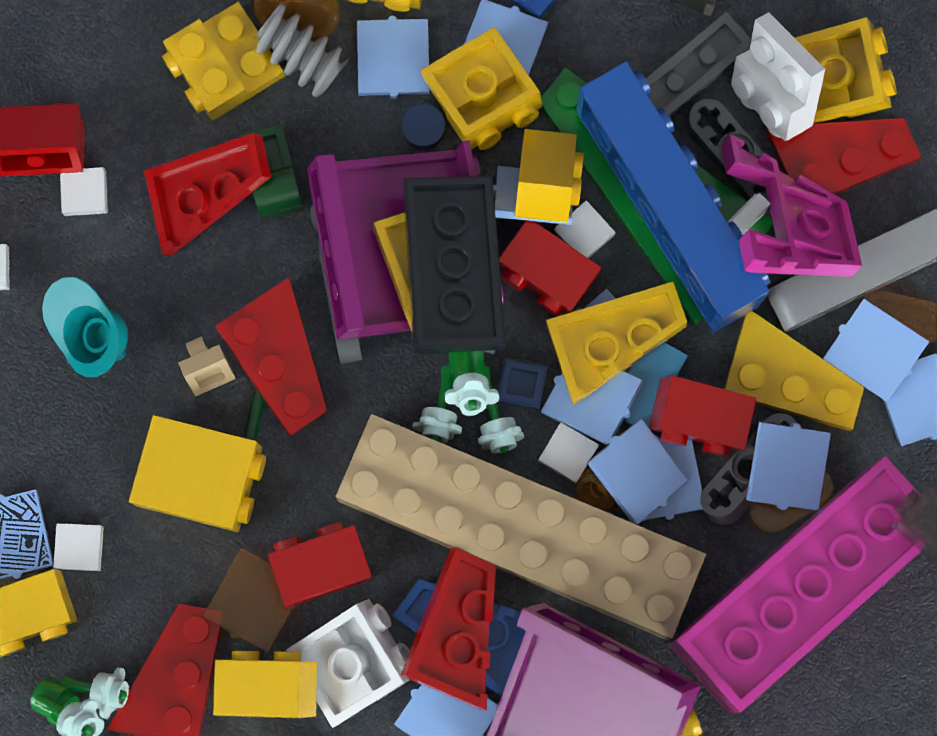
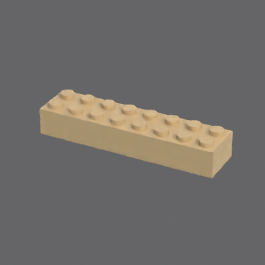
M371 414L336 494L338 502L449 549L459 548L496 565V568L665 640H670L674 636L706 556L701 551Z

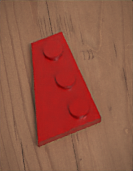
M904 118L813 124L809 129L787 141L772 135L768 127L765 129V134L784 174L794 180L801 174L834 195L918 162L921 158Z
M251 133L144 171L162 255L173 256L271 178L262 134Z
M289 278L215 325L216 331L289 437L327 412Z
M459 548L450 549L400 674L405 678L487 711L488 694H485L486 669L490 667V651H488L489 622L493 621L496 565Z
M178 604L130 688L126 704L123 708L118 709L107 730L138 736H200L225 612Z

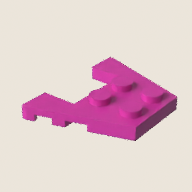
M730 134L721 145L726 174L766 188L768 201L771 203L769 206L776 236L774 238L751 229L746 231L739 240L744 271L750 273L852 277L861 268L862 262L848 203L801 174L794 180L779 171L777 160L765 153L757 158L742 149L745 141Z

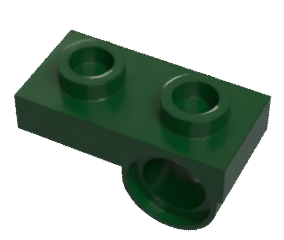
M278 124L240 134V137L251 133L262 134L271 178L253 191L261 221L304 210L283 125Z

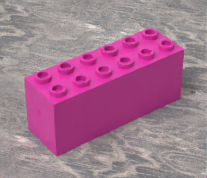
M885 456L865 468L667 645L727 713H741L937 537V512Z

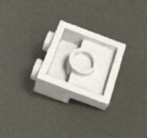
M767 13L755 20L750 49L736 56L731 86L736 95L741 99L742 104L747 108L754 109L760 115L761 120L768 127L772 135L787 141L813 126L825 68L770 13Z
M370 599L355 604L286 649L287 652H301V661H317L316 701L332 728L410 680L400 675L410 650L403 643L396 644L388 631V628L392 625L390 616L381 605L375 604L373 606Z

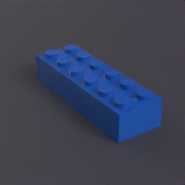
M625 61L579 89L576 113L714 334L758 308L770 292L766 286L770 283V279L767 273L744 271L739 240L743 236L742 232L733 221L730 223L726 222L718 209L722 207V203L717 192L711 184L703 185L695 172L698 169V164L692 152L686 145L680 147L671 134L675 131L669 115L662 107L656 110L648 97L651 94V89L647 80L639 70L633 72Z

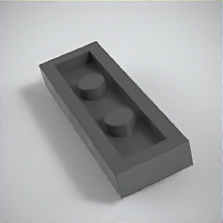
M727 12L722 14L646 78L651 89V94L648 97L656 110L662 107L669 117L674 115L735 64L736 56L750 49L751 38Z

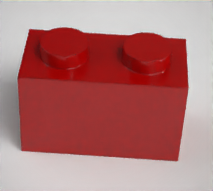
M55 103L52 105L24 107L12 105L0 108V176L83 172L85 127L78 104Z
M526 220L499 258L500 271L503 272L500 278L519 292L526 288L539 297L536 303L555 317H558L560 313L564 315L574 312L599 277L601 271L599 265L535 221Z
M676 376L662 377L659 381L649 429L660 432V440L663 442L686 446L687 441L691 440L702 443L703 452L728 457L730 451L745 450L757 398Z
M338 522L316 530L317 538L301 543L300 537L296 536L274 544L276 552L268 554V561L284 609L370 581L372 576L354 525L344 528L342 522Z

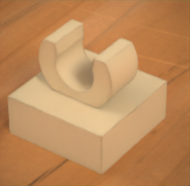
M202 336L185 343L191 357L178 362L195 397L236 379L220 345L208 349Z

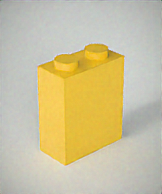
M153 415L128 502L137 507L239 533L241 524H248L251 518L254 498L249 497L253 480L260 481L266 455L261 454L262 446L257 441Z

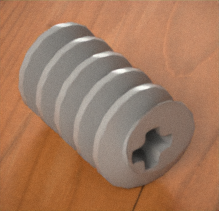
M281 3L254 39L259 38L256 52L261 55L272 48L273 53L270 63L274 66L286 59L287 64L284 74L290 76L300 70L301 74L298 85L303 87L314 81L315 85L312 96L316 98L325 92L349 59L343 63L338 62L342 48L339 46L329 52L324 51L328 37L325 35L314 42L311 41L314 26L311 24L300 31L297 30L300 15L297 13L284 20L283 15L286 5Z

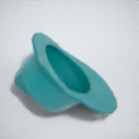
M64 277L52 283L45 293L42 305L44 323L75 372L84 377H99L109 371L115 361L122 360L127 355L125 350L128 342L126 322L117 311L106 306L97 291L88 282L77 277Z

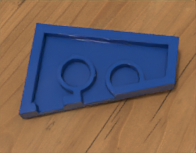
M419 579L392 616L417 634L436 584ZM494 604L493 621L489 622L488 651H490V667L486 669L485 685L502 697L526 630L517 626L521 612Z

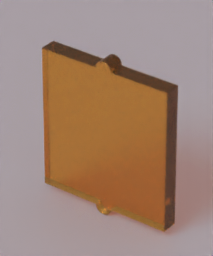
M241 548L205 611L203 618L229 631L232 639L236 640L240 637L268 653L293 607L284 609L269 562Z

